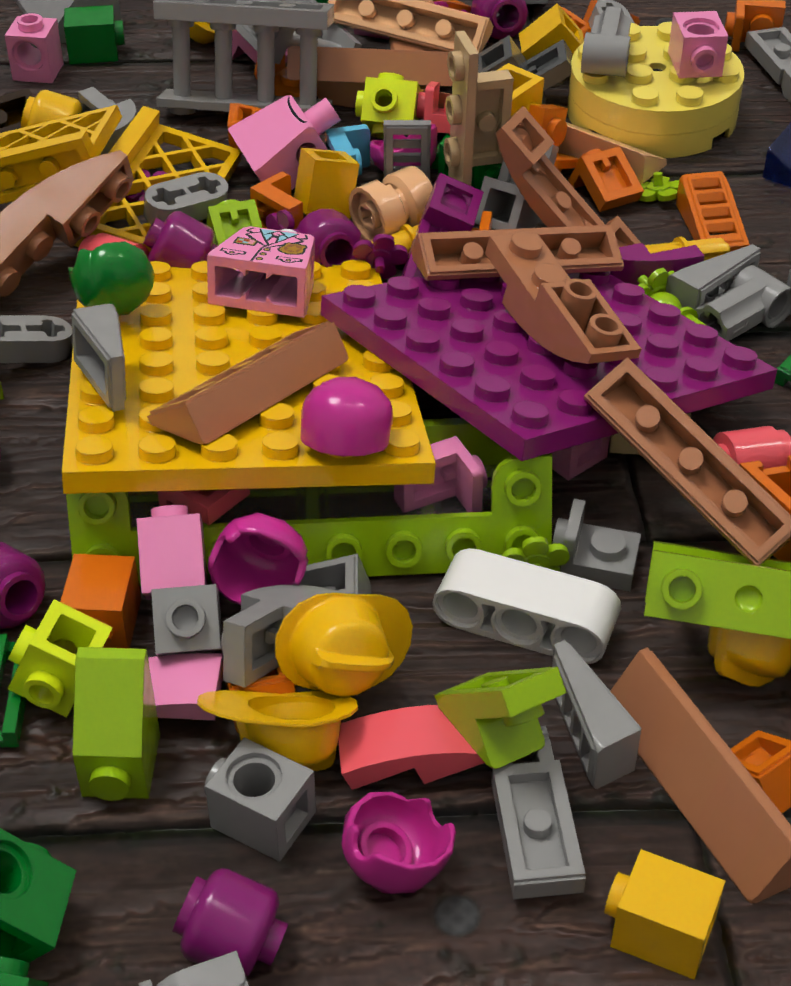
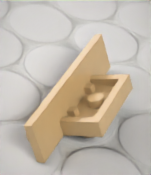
M463 30L455 31L454 51H450L447 57L448 73L453 84L452 95L447 96L445 102L446 116L451 127L450 138H445L444 156L449 167L448 176L471 186L472 167L503 162L496 132L511 118L514 78L508 69L478 73L479 53Z

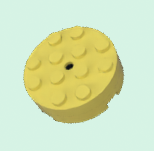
M663 22L658 26H639L631 23L629 35L631 37L625 77L581 73L584 42L576 49L571 60L572 67L567 105L568 117L573 125L589 131H595L605 137L662 158H677L699 154L712 149L714 137L725 132L724 136L729 138L733 133L740 106L744 68L740 59L732 52V47L727 44L722 77L678 78L668 54L672 22Z

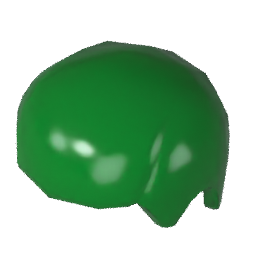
M125 241L105 243L96 247L93 251L81 249L78 251L75 266L68 268L75 296L84 307L113 304L119 316L128 315L142 305L150 295L154 284V270L144 251Z

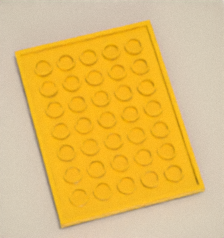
M347 260L341 265H332V267H325L314 261V283L307 314L304 318L208 304L207 261L196 262L191 265V268L171 267L165 262L151 261L150 263L154 270V284L150 295L142 305L131 313L119 316L125 357V410L113 412L106 405L74 361L72 351L62 462L63 494L434 484L436 462L412 381L338 327L336 328L348 354V360L209 444L194 443L151 425L147 418L150 415V411L296 331L327 322L328 320L320 315L322 295L342 292L345 287L350 285L372 286L382 284L380 273H377L375 268H371V265L366 261ZM77 299L76 309L83 308L84 306ZM336 377H358L377 385L391 401L393 408V424L387 448L381 452L366 456H336L321 453L308 447L302 442L300 437L301 410L306 396L314 387Z

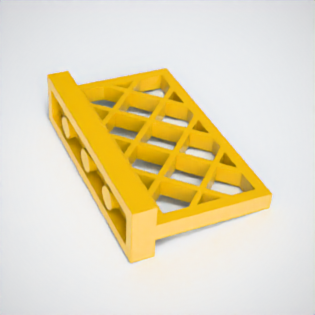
M118 105L0 133V204L13 202L23 193L48 177L72 165L101 155L122 118Z
M146 106L140 109L108 152L121 150L128 155L134 181L126 196L140 193L142 190L145 192L150 186L200 172L215 173L228 182L241 162L242 157L240 149L159 124L160 111ZM165 142L180 147L181 150L164 153L160 146ZM215 158L224 161V163L206 166L202 159ZM191 162L194 169L177 172L173 165ZM161 167L168 174L146 177L142 169L149 170ZM124 198L118 203L114 202L101 216L97 228L90 235L107 233L144 245L143 241L151 227L150 223L141 224L137 216L144 215V201L128 203ZM126 219L130 226L116 229L105 224L111 221ZM81 237L74 246L79 247L86 237ZM144 245L150 251L151 248Z

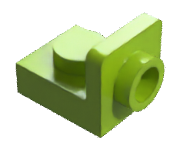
M230 199L222 201L215 206H208L206 225L213 229L215 233L214 243L217 245L223 243L243 227L263 228L255 199L245 201Z

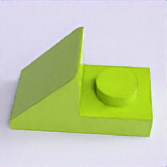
M558 667L488 672L437 693L434 696L438 708L485 764L491 768L498 769L545 746V738L538 720L539 717L545 714L542 704L566 694V690Z

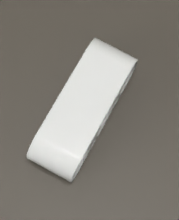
M471 548L460 550L455 554L432 601L433 609L437 616L452 627L553 656L554 644L566 640L587 664L595 663L602 658L621 611V601L616 593L601 583Z

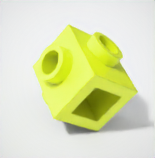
M389 72L379 73L378 78L366 77L364 91L358 90L355 114L356 117H361L362 124H366L369 127L371 136L384 139V120H419L416 115L417 99L419 92L422 91L418 81L404 80L402 75Z
M54 599L37 630L25 625L16 641L8 660L19 666L8 690L25 697L29 702L38 707L50 709L67 718L74 705L75 660L78 647L103 648L113 627Z

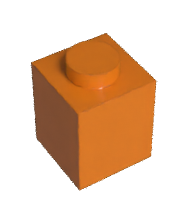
M73 555L60 602L113 627L103 648H130L142 598L135 556Z

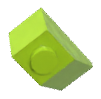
M78 647L75 660L72 756L82 797H98L108 801H117L124 798L149 799L160 739V729L147 649Z

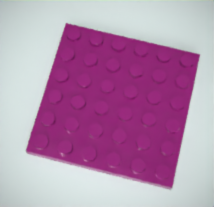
M610 271L568 273L570 279H590L642 349L639 358L630 360L686 414L773 389L778 369L758 359L756 352L736 346L718 336L716 329L707 325L697 324L681 315V311L677 307L660 303L644 294L645 290L642 287L625 283L611 275ZM423 275L412 278L397 276L388 279L387 283L372 286L350 285L345 287L342 292L322 295L320 312L322 317L331 323L334 322L336 327L521 461L618 434L583 397L623 360L591 364L572 362L542 347L521 328L502 304L507 285L501 277L426 281Z

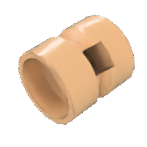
M408 166L388 174L383 178L382 183L376 179L356 187L351 191L349 197V211L352 222L360 230L362 238L371 242L378 234L391 235L399 232L400 227L404 224H409L411 227L419 225L433 186L423 171L415 166Z

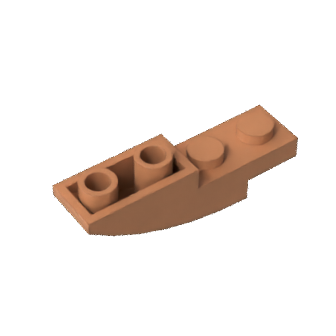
M118 150L72 165L32 187L0 212V298L10 295L17 288L25 271L35 261L38 262L47 256L56 238L72 248L81 237L89 236L97 228L101 216L114 202L118 203L126 197L134 181L128 155Z
M519 231L514 234L489 236L485 254L507 285L502 304L521 328L537 343L555 355L572 362L591 364L624 360L627 357L629 359L639 358L642 350L592 281L590 279H570L537 232Z

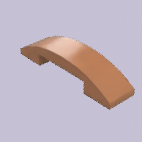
M524 106L496 132L501 154L512 179L529 206L547 227L612 225L619 247L641 243L618 215L604 224L547 158L545 153L555 142Z

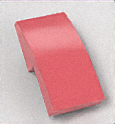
M423 705L383 711L343 722L340 725L338 746L341 775L351 790L413 768L418 773L422 782L427 784L485 763L438 708V705Z

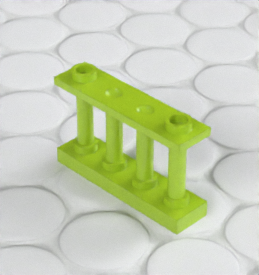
M654 541L645 596L644 616L791 639V562L769 558L760 566L752 565L742 554Z

